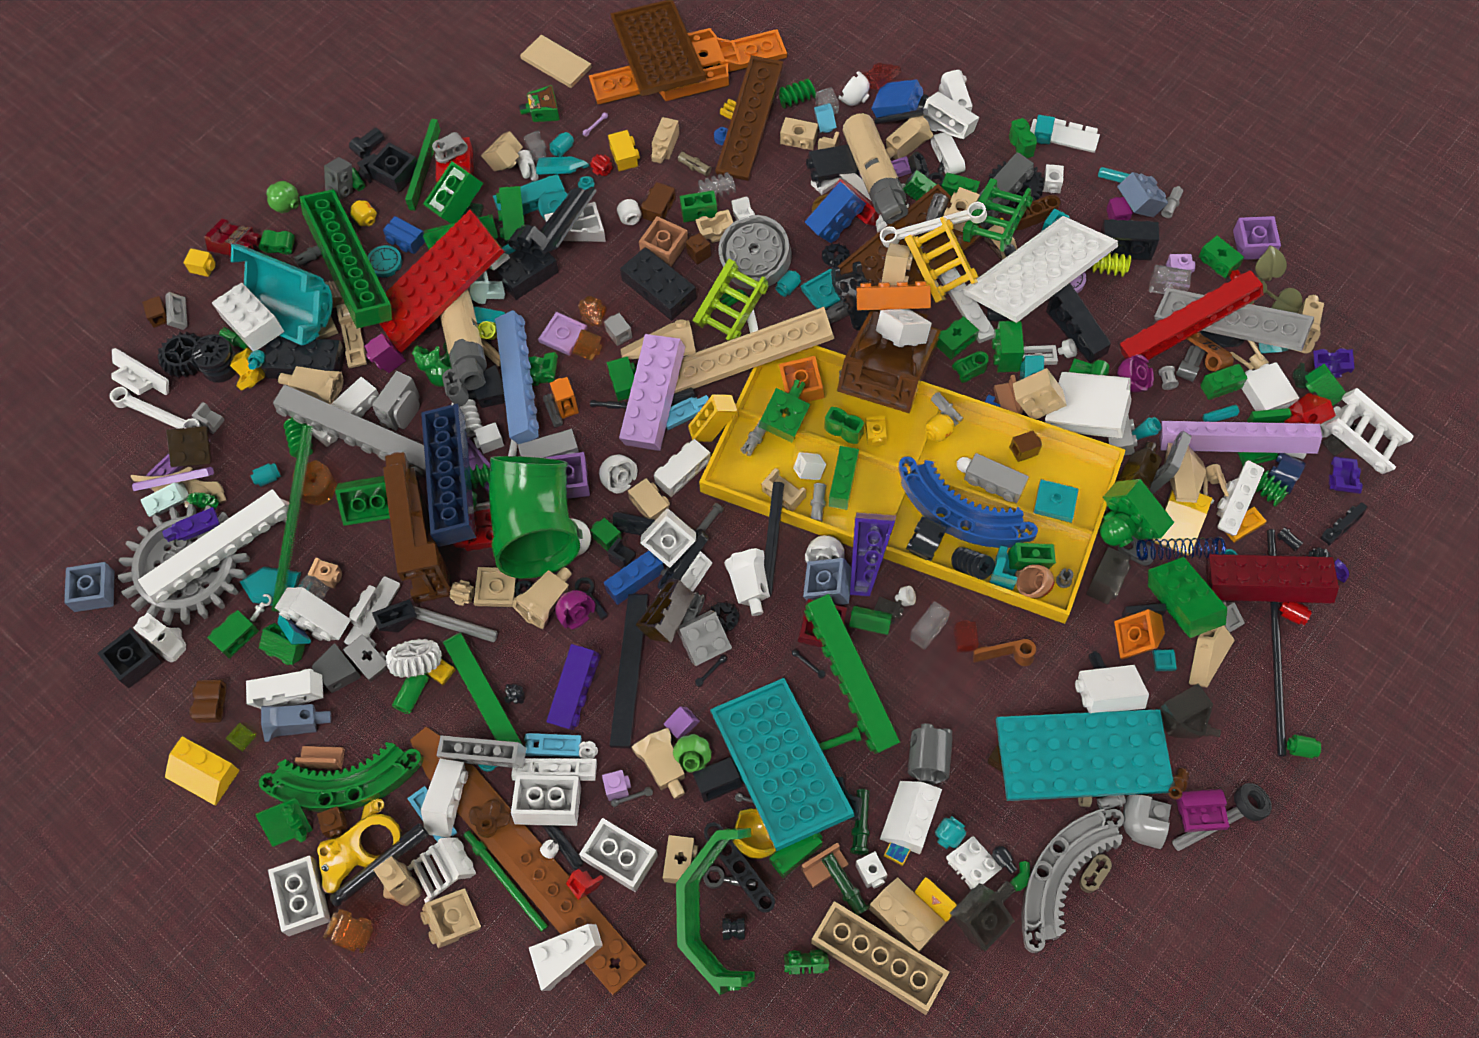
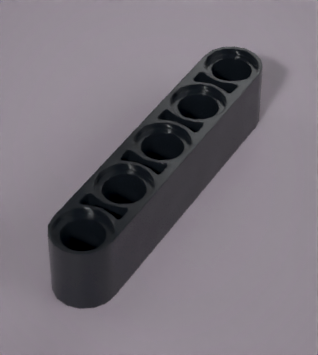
M712 822L706 825L704 837L707 842L710 840V837L707 835L710 828L724 830L718 823ZM730 840L727 845L731 846L732 853L729 856H724L720 853L718 857L757 910L762 913L770 912L775 905L773 895L733 841ZM736 862H742L745 865L743 873L738 874L733 870V865ZM750 879L756 880L758 883L757 890L749 891L746 887V882ZM762 897H768L771 900V906L768 909L760 907L759 900Z

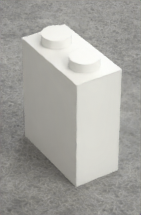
M1277 362L1270 365L1264 364L1259 369L1245 372L1248 379L1244 383L1242 390L1255 411L1286 409L1298 401L1297 393Z

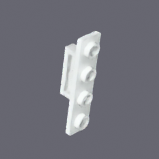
M116 348L112 349L113 364L120 367V369L111 373L114 381L137 395H141L151 388L158 390L164 395L169 394L168 379L126 355L124 352Z
M1246 461L1240 476L1227 483L1226 488L1229 496L1226 497L1224 495V498H1221L1217 505L1219 509L1216 515L1221 517L1218 529L1232 536L1237 535L1264 468L1251 461Z
M383 577L377 588L369 585L361 593L360 601L350 612L349 619H351L354 626L344 641L346 645L351 644L362 634L365 638L372 635L377 626L372 612L390 605L401 587L399 582Z

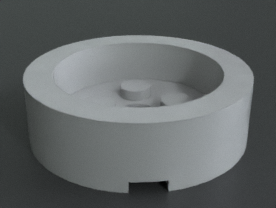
M751 215L749 218L740 221L738 219L725 230L719 242L718 251L723 267L728 259H731L738 265V271L758 282L762 276L765 277L768 281V287L778 282L784 276L791 263V247L784 228L777 221L766 216ZM752 246L759 247V251L751 253L749 250ZM737 278L731 279L732 282L740 287L755 289Z

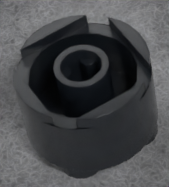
M922 516L906 549L912 554L932 561L947 526Z

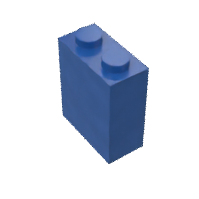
M917 79L882 83L871 109L876 118L914 111L918 108L919 101L923 95V88Z

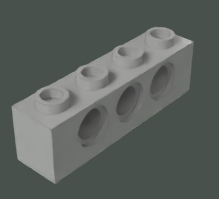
M440 736L437 757L469 764L523 769L527 748L518 742Z

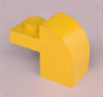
M249 348L236 354L230 364L240 375L236 386L241 391L247 387H253L265 377L261 366L254 370L249 369L248 358L252 353Z

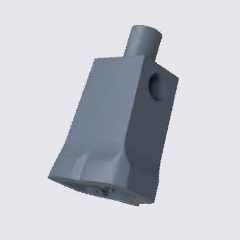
M313 704L280 707L261 706V725L265 742L278 736L317 732V724L331 723V711L316 712Z

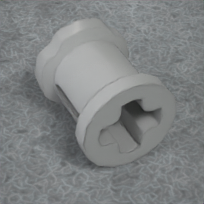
M1165 366L1159 369L1158 373L1162 377V388L1164 390H1171L1179 385L1178 380L1175 378L1174 366Z

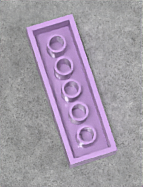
M645 334L619 439L625 445L661 450L685 351V346L681 339Z

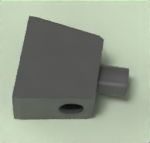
M333 644L312 665V669L322 675L323 686L325 685L331 693L361 678L336 644Z

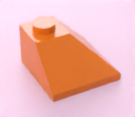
M1149 609L1114 621L1120 659L1158 648L1165 634L1162 615Z

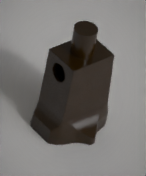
M1147 442L1144 449L1132 453L1117 481L1141 479L1150 491L1162 460L1155 453L1157 445L1154 442Z

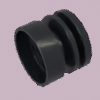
M217 334L207 335L200 338L194 344L191 354L192 358L204 377L209 381L215 383L225 382L236 375L237 372L230 366L236 353L228 340L223 336Z

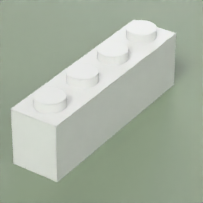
M360 377L330 405L361 418L372 406L379 393L375 387ZM311 430L312 435L326 447L337 440L330 437L325 431Z

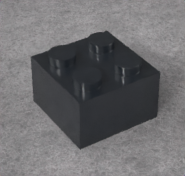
M388 143L367 166L374 180L399 193L412 179L417 160L415 156Z
M129 628L97 653L117 679L127 688L133 686L162 663L141 636L132 628Z

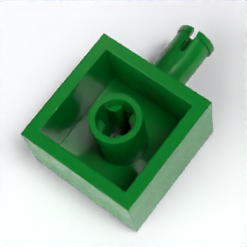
M797 379L794 380L789 393L778 388L775 389L758 426L791 443L810 407L809 403L799 399L806 384L801 382L799 388H797L800 382Z

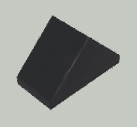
M410 599L372 612L379 631L399 633L417 618Z

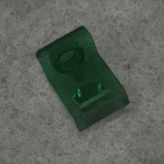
M1300 363L1298 368L1294 369L1293 380H1295V387L1309 390L1305 385L1308 383L1305 376L1311 372H1305V363Z

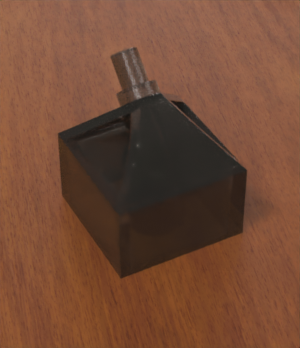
M1199 683L1164 702L1160 708L1163 728L1171 737L1196 739L1203 736L1208 737L1209 735L1220 737L1221 729L1213 728L1208 724L1213 703Z

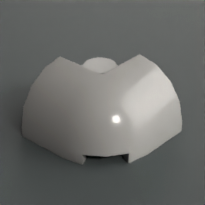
M1127 796L1123 809L1124 822L1122 824L1126 833L1133 841L1139 844L1161 849L1170 823L1168 821L1171 805L1152 800V797Z

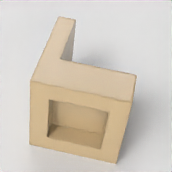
M839 132L835 133L833 139L827 137L820 138L818 150L839 146Z

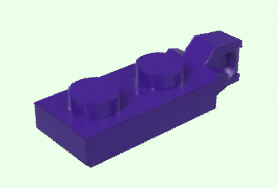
M211 507L172 524V527L163 530L162 533L168 542L175 539L177 541H186L214 529L220 525L215 509Z

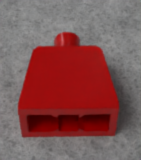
M1307 393L1289 407L1291 416L1284 423L1322 424L1334 418L1336 414L1331 400Z

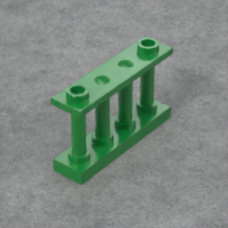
M990 178L978 202L985 205L986 211L991 209L1013 216L1010 221L987 215L983 221L1006 228L1003 234L979 228L980 223H973L969 220L963 227V241L970 242L973 236L980 235L1000 241V251L1004 252L1006 246L1011 244L1013 233L1027 207H1030L1032 204L1031 189L1027 188L1023 196L1001 191L997 188V180ZM999 197L1018 202L1019 205L1015 209L993 203L992 201L994 198ZM976 209L971 215L979 216L983 213V210Z

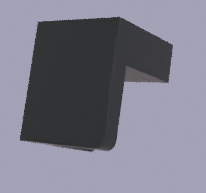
M617 538L607 551L609 561L621 569L629 565L636 557V553L625 547L620 538Z

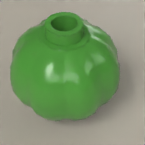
M279 181L270 185L267 189V202L273 210L286 213L298 207V190L289 182Z
M696 734L682 736L673 747V756L682 769L687 772H694L706 767L711 759V749L706 739Z

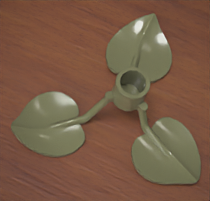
M1269 245L1266 252L1256 263L1255 271L1259 276L1257 278L1263 284V292L1276 300L1272 304L1273 309L1298 313L1302 306V296L1298 290L1286 288L1280 292L1279 297L1267 290V284L1264 281H1271L1272 277H1281L1287 267L1284 255L1277 248Z

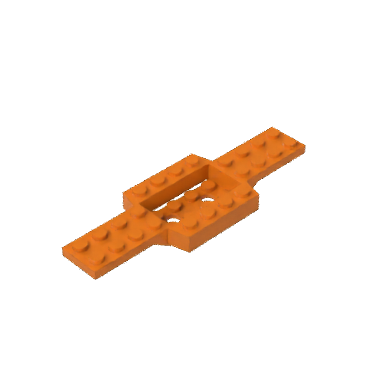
M711 28L688 33L702 68L710 65L714 67L703 69L706 81L659 93L665 101L729 86L728 72L747 68L751 55L773 60L787 58V52L778 29L731 41L718 38ZM701 52L708 54L706 57L699 56ZM629 66L589 75L597 105L640 94Z

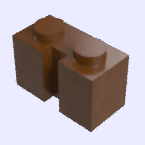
M656 182L653 188H650L646 201L642 202L641 211L643 219L653 222L658 216L665 220L668 209H671L676 200L675 188Z

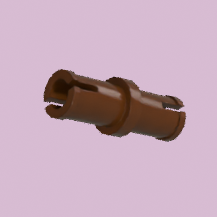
M1184 768L1176 771L1175 776H1173V783L1168 790L1169 796L1173 799L1181 798L1183 791L1187 788L1189 772Z

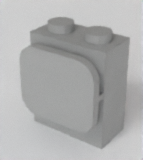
M396 371L372 404L375 415L384 428L397 430L400 427L405 429L418 412L420 406L418 399L420 395L413 379Z

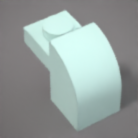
M486 271L469 286L471 298L477 303L485 304L486 299H504L505 296L502 281H488Z

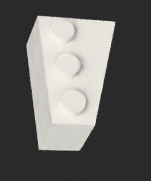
M940 92L929 97L924 106L928 110V114L923 117L927 120L931 131H942L946 135L964 139L974 132L979 120L977 115Z

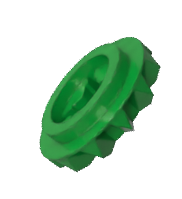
M195 492L187 496L188 503L203 509L206 506L215 509L219 504V501L214 496L206 493Z

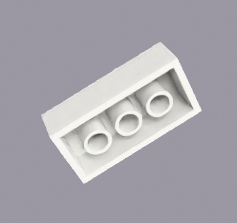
M243 283L234 286L230 291L212 302L221 318L253 352L284 332L275 316Z

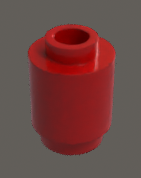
M1283 602L1279 609L1282 612V617L1298 625L1300 623L1306 625L1312 614V611L1308 610L1307 606L1299 602Z

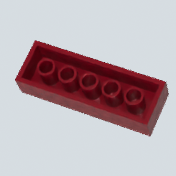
M1209 554L1206 567L1207 583L1220 600L1335 603L1339 590L1333 557Z

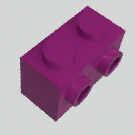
M382 333L364 346L368 352L366 354L367 358L372 363L375 362L380 370L384 369L388 373L406 361L402 353Z

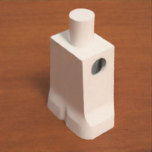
M954 70L943 74L941 84L939 85V92L971 112L973 106L965 86L966 76L962 74L961 70Z
M756 548L733 553L724 562L730 574L738 603L750 606L752 616L763 614L761 601L770 597L764 568V551Z
M149 613L140 617L137 624L133 627L146 640V643L152 650L158 652L161 657L169 662L176 661L186 650V644L182 639V630L180 628L164 626Z

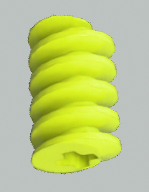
M1109 253L1091 266L1093 273L1099 268L1100 274L1106 269L1107 275L1113 270L1114 276H1117L1120 271L1121 277H1124L1125 273L1129 271L1131 255H1128L1127 259H1125L1124 254H1121L1118 258L1117 253H1114L1112 257Z

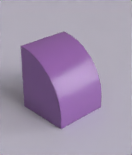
M680 706L664 725L669 728L676 738H680L690 732L700 721L687 707Z

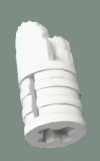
M528 150L519 151L517 153L519 155L517 162L523 178L528 179L530 177L532 181L538 180V174H536V167L531 153Z

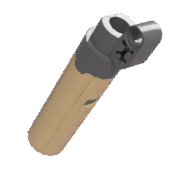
M864 113L851 116L843 125L844 136L875 211L881 214L884 222L892 224L908 213L905 204V192L873 119Z
M469 287L440 315L452 368L444 372L442 379L446 395L453 404L458 403L459 407L468 402L467 390L478 389L486 383L483 372L487 367V362Z

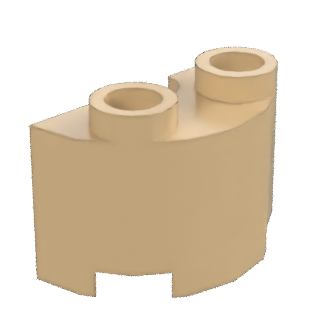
M729 210L719 211L713 218L703 216L695 220L700 233L706 239H711V242L720 241L725 230L733 223Z

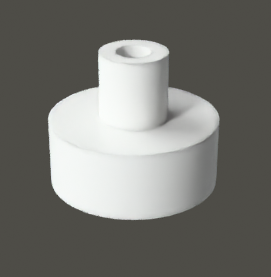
M1072 339L1062 342V347L1058 348L1059 355L1064 354L1067 358L1077 355V348Z
M911 586L901 587L899 594L895 595V599L905 607L914 605L916 602L915 591Z

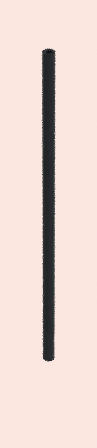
M1269 529L1267 530L1268 556H1276L1275 530ZM1270 602L1278 756L1285 757L1287 755L1279 602Z

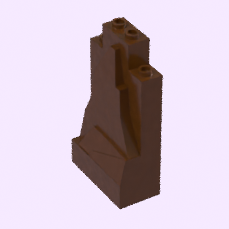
M871 310L844 358L837 392L910 414L918 387L936 349L941 330L930 327L926 344L898 347L893 344L894 342L883 338L876 331L880 312ZM913 311L927 320L928 315Z
M394 452L391 455L385 456L386 467H383L397 573L402 581L411 579L413 589H410V593L415 604L449 597L452 588L451 575L442 554L431 536L427 506L416 471L411 467L404 452Z

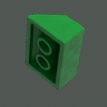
M451 161L423 204L450 224L457 223L475 195L479 192L483 183Z
M384 476L338 483L335 493L343 526L390 518Z

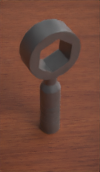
M711 866L703 876L705 885L711 889L721 887L724 882L740 886L733 876L724 877L723 870L717 866ZM710 872L719 873L721 878L718 883L709 882L707 877ZM748 880L746 887L755 889L756 880Z

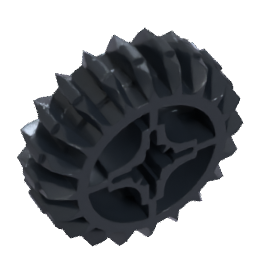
M179 332L177 336L172 334L171 339L166 338L167 342L161 343L162 348L158 349L159 354L157 355L159 365L164 372L178 378L182 375L187 378L188 374L194 376L195 371L200 372L191 355L192 348L200 337L194 333L186 332L183 334Z

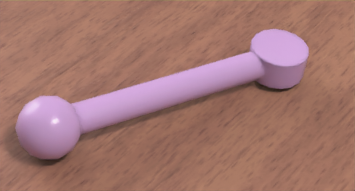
M606 112L602 113V116L591 127L583 131V135L587 137L594 127L603 119L608 118V114Z

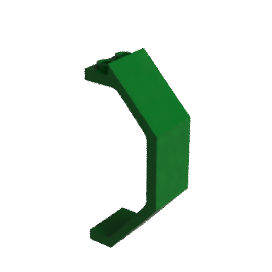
M751 828L717 830L676 882L677 947L719 995L731 990H741V987H747L748 983L755 981V971L727 970L702 941L700 936L699 884L731 839L751 837Z

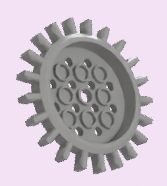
M188 504L187 515L184 517H179L178 511L174 507H170L171 520L164 523L156 514L153 515V522L157 527L148 532L146 528L139 526L137 530L144 537L141 543L126 542V545L132 551H136L134 557H121L119 559L123 566H132L131 572L118 575V579L122 583L134 582V585L123 590L122 594L128 599L140 593L141 596L131 606L138 612L147 603H150L151 606L146 614L149 613L154 618L159 610H163L162 621L166 625L171 624L174 612L180 613L181 621L185 625L190 623V611L196 609L204 619L208 618V611L205 605L212 601L217 607L223 609L225 605L218 596L224 590L230 594L237 595L238 591L236 588L229 584L232 577L246 579L247 576L243 570L235 569L236 563L249 562L250 558L246 553L236 554L235 552L221 560L218 565L209 568L200 577L187 583L184 588L171 594L165 601L156 604L148 596L138 579L155 569L156 564H162L192 544L193 539H199L210 532L207 531L186 541H177L175 539L168 542L164 538L163 530L172 527V524L196 514V508L193 504ZM224 512L218 516L220 524L229 519ZM182 593V596L177 598V595Z

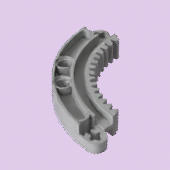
M1100 809L1073 821L1050 841L1031 870L1028 884L1025 887L1021 912L1023 940L1025 948L1029 952H1040L1045 946V940H1057L1066 932L1065 929L1060 928L1064 924V921L1060 920V918L1064 915V912L1061 910L1065 904L1062 902L1066 899L1065 893L1069 889L1068 886L1080 868L1091 858H1094L1098 853L1102 854L1105 850L1107 852L1110 851L1112 847L1117 849L1121 845L1123 837L1122 834H1119L1118 829L1124 822V816L1119 810ZM1112 815L1114 816V818L1119 819L1116 822V824H1114L1113 821H1107L1105 823V821L1109 819ZM1057 844L1061 846L1063 852H1055L1053 849V845ZM1037 869L1045 870L1047 877H1040L1037 874ZM1038 927L1039 932H1035L1034 936L1040 943L1035 948L1033 944L1029 943L1032 940V933L1027 935L1026 931H1033Z

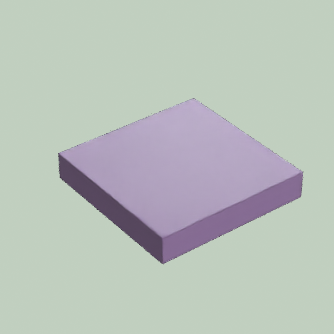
M556 312L538 340L539 343L570 356L588 327L581 322Z

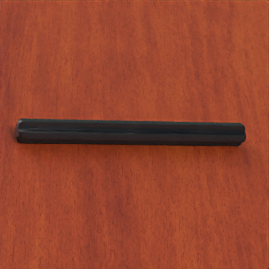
M782 482L773 483L764 557V568L770 597L772 596L784 493V483Z

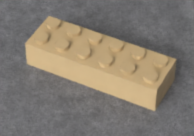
M835 901L811 942L814 946L925 1015L949 974V971Z

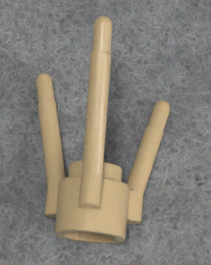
M1248 340L1256 353L1249 359L1250 363L1235 353L1230 352L1236 360L1247 366L1249 370H1256L1264 364H1269L1254 341Z
M1213 464L1206 467L1203 495L1208 496V481H1210L1211 484L1220 483L1225 496L1228 497L1227 483L1220 465Z

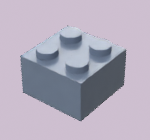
M1132 172L1117 186L1134 213L1154 217L1168 204L1165 193L1156 185L1157 181L1152 176L1149 177L1142 173Z
M844 558L808 561L803 597L806 600H816L830 594L834 605L849 604L851 566Z
M106 562L67 567L64 603L74 612L114 606L115 571Z

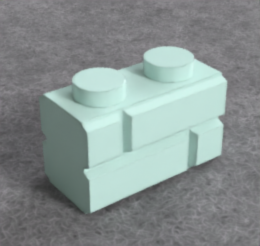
M172 483L141 499V503L149 517L155 514L159 516L169 511L170 507L175 508L181 505V503L187 502L189 494L183 483Z

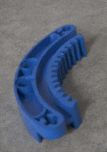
M903 457L900 460L898 470L902 478V487L908 498L924 517L947 526V534L972 544L1000 548V545L1011 548L1015 543L1030 542L1035 539L1038 528L1032 522H1024V514L1019 507H1016L1015 512L1011 508H1009L1008 512H1005L1004 508L997 512L996 507L990 511L989 506H986L983 510L981 504L974 507L973 501L967 504V498L960 500V494L954 496L955 490L948 491L949 485L944 486L945 480H939L940 474H936L937 468L933 467L934 461L925 460L924 464L917 465L912 457ZM904 464H908V466H910V474H908V470L906 467H904ZM937 514H944L945 517H939ZM961 527H967L969 530H963ZM1025 529L1032 531L1031 535H1028Z

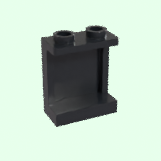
M848 144L809 151L806 166L807 169H810L812 182H816L817 188L821 187L823 180L840 178V174L855 173L858 175V168Z

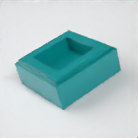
M1154 650L1152 652L1155 671H1175L1177 669L1174 650Z

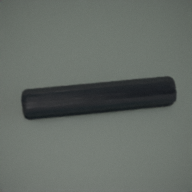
M542 825L550 838L554 840V843H558L559 850L574 870L582 867L584 864L583 860L557 825Z

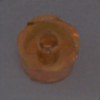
M314 460L306 464L307 466L304 468L306 470L304 474L306 475H303L305 476V480H303L305 482H302L304 487L301 489L303 494L300 497L308 504L322 505L333 498L337 483L328 467L320 461Z
M339 909L338 913H333L322 939L327 941L328 937L333 940L332 944L353 952L358 948L360 949L359 954H363L374 930L371 926L372 921L363 917H359V920L351 918V913Z

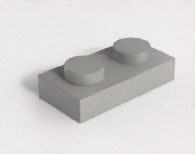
M168 292L165 295L167 325L184 330L187 327L185 297Z

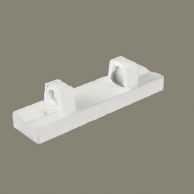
M525 759L523 769L512 768L511 776L512 780H516V775L579 776L580 781H595L597 760Z

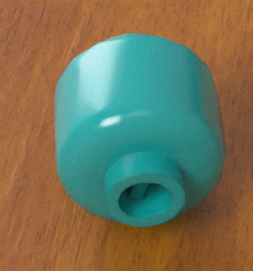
M952 816L950 819L943 818L935 830V835L939 838L937 843L946 849L949 846L957 848L966 836L965 825Z

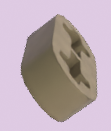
M1095 856L1080 877L1079 885L1084 892H1095L1109 873L1112 864L1107 856ZM1096 861H1104L1105 868H1102L1099 872L1095 871L1098 867ZM1092 875H1094L1095 879L1092 883L1095 886H1086L1087 881L1085 879L1088 880Z

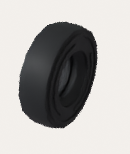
M1246 783L1239 787L1234 794V801L1238 810L1247 819L1261 821L1269 816L1272 810L1270 798L1258 785ZM1248 795L1255 799L1258 809L1250 804Z

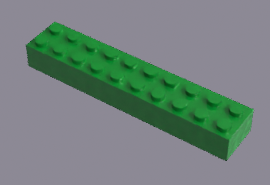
M334 189L300 196L302 214L356 328L392 320L391 304Z

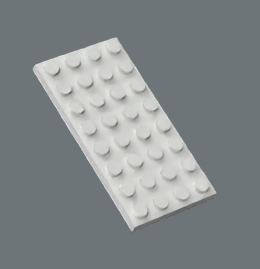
M1062 216L977 278V284L970 283L963 289V293L965 296L1017 323L1117 248L1118 241Z

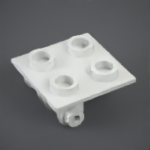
M974 836L946 858L949 861L948 865H951L955 871L958 870L956 874L959 875L961 873L963 875L961 879L965 878V882L975 892L1002 869Z

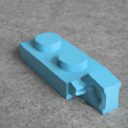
M705 395L699 399L691 397L671 406L666 425L667 430L694 418L708 401V396Z

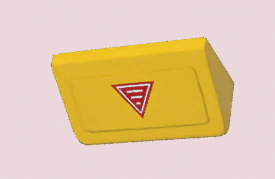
M926 877L915 890V894L945 922H948L959 908L955 902Z

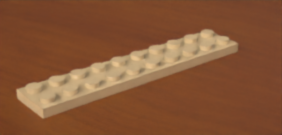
M825 308L816 309L696 352V354L683 357L674 393L690 387L695 389L833 340L834 336Z

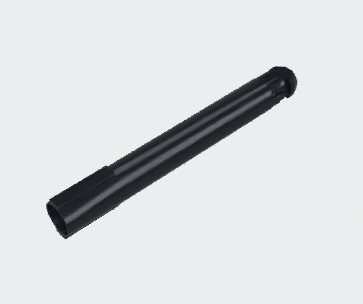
M419 823L399 838V841L339 888L336 894L333 893L330 897L332 904L340 906L342 901L345 902L374 879L377 874L373 869L392 856L397 860L408 850L414 848L429 836L426 829Z

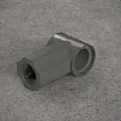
M1197 345L1190 346L1184 361L1182 360L1176 376L1193 382L1199 371V365L1205 351Z

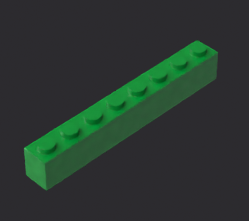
M830 594L807 603L805 606L806 610H804L805 616L808 621H812L815 627L813 628L814 635L823 644V647H821L823 654L826 658L829 657L832 663L830 665L831 671L835 677L838 676L841 682L839 684L840 690L843 695H847L850 701L848 702L849 709L852 714H856L859 720L857 725L862 733L864 732L867 737L866 744L868 749L877 754L900 743Z

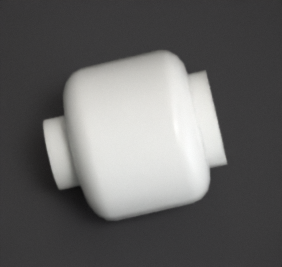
M626 199L617 206V213L623 224L634 225L640 220L642 214L635 200Z

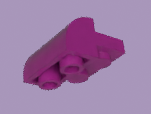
M1221 789L1183 791L1182 797L1176 799L1185 832L1228 830L1230 827L1225 808L1227 801Z

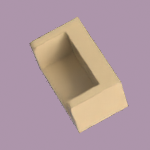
M777 468L761 483L762 492L769 497L772 496L774 482L784 483L782 506L793 512L806 498V489L802 487L799 490L780 476Z

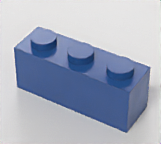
M647 551L604 581L606 592L619 605L628 598V594H634L661 575L660 572L664 569L663 562L653 553Z

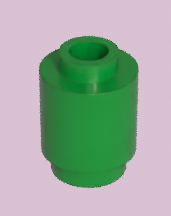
M1294 734L1287 741V750H1289L1291 755L1310 759L1313 757L1318 758L1321 752V742L1316 741L1315 738Z

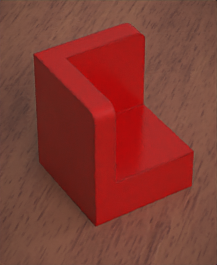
M580 869L572 872L566 885L577 899L580 900L598 889L604 878L600 875L592 879L587 871L581 872Z

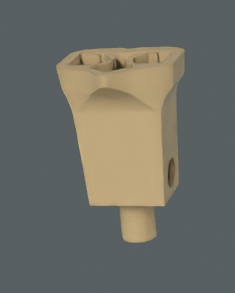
M923 116L910 118L886 139V151L890 159L893 157L896 160L905 157L921 144L934 137L927 120Z
M1316 295L1308 296L1298 314L1314 317V322L1303 350L1299 351L1302 353L1311 352L1320 336V322L1324 303L1319 302V298Z
M296 366L293 375L280 373L278 378L279 384L288 385L328 404H332L337 399L344 381L342 372L324 371Z
M565 567L556 575L548 570L529 590L513 599L512 606L526 622L544 629L548 623V617L556 608L560 596L567 593L569 585L565 582L571 576V572Z
M669 728L647 735L644 739L634 744L632 750L646 764L660 790L668 787L673 798L677 799L685 794L679 782L685 778L681 765L673 756L672 737Z
M392 856L373 869L384 885L383 896L386 899H393L400 905L408 906L421 896V886L412 877L410 870L404 863L398 862Z

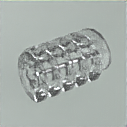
M728 172L724 173V177L721 174H718L717 178L712 176L711 181L709 178H705L704 182L702 180L698 181L699 193L714 191L715 198L717 193L723 197V191L729 195L730 189L736 193L734 180Z

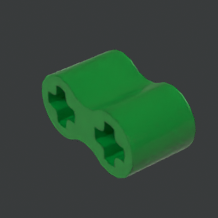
M265 230L261 237L259 249L265 253L291 254L295 235L288 231L274 232L272 230Z

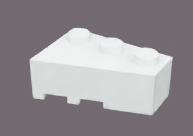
M595 202L587 204L563 241L606 242L604 229ZM553 213L544 215L546 222Z
M304 669L300 672L246 681L247 704L261 709V706H295L323 698L322 675L314 672L312 669Z
M440 759L421 808L424 828L429 835L451 837L463 785L467 782L468 771H465L464 762Z
M596 924L584 925L529 947L541 991L552 990L558 982L567 977L572 970L603 946Z

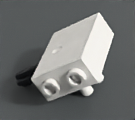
M1093 651L1089 654L1088 658L1094 670L1080 671L1078 680L1075 681L1076 690L1080 692L1083 706L1087 707L1089 713L1130 711L1146 708L1149 693L1135 665L1106 668L1100 653Z

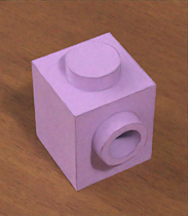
M1170 254L1166 262L1167 279H1189L1192 272L1195 271V262L1192 261V255Z
M623 770L602 775L609 801L629 796L627 788H631L629 776H624Z

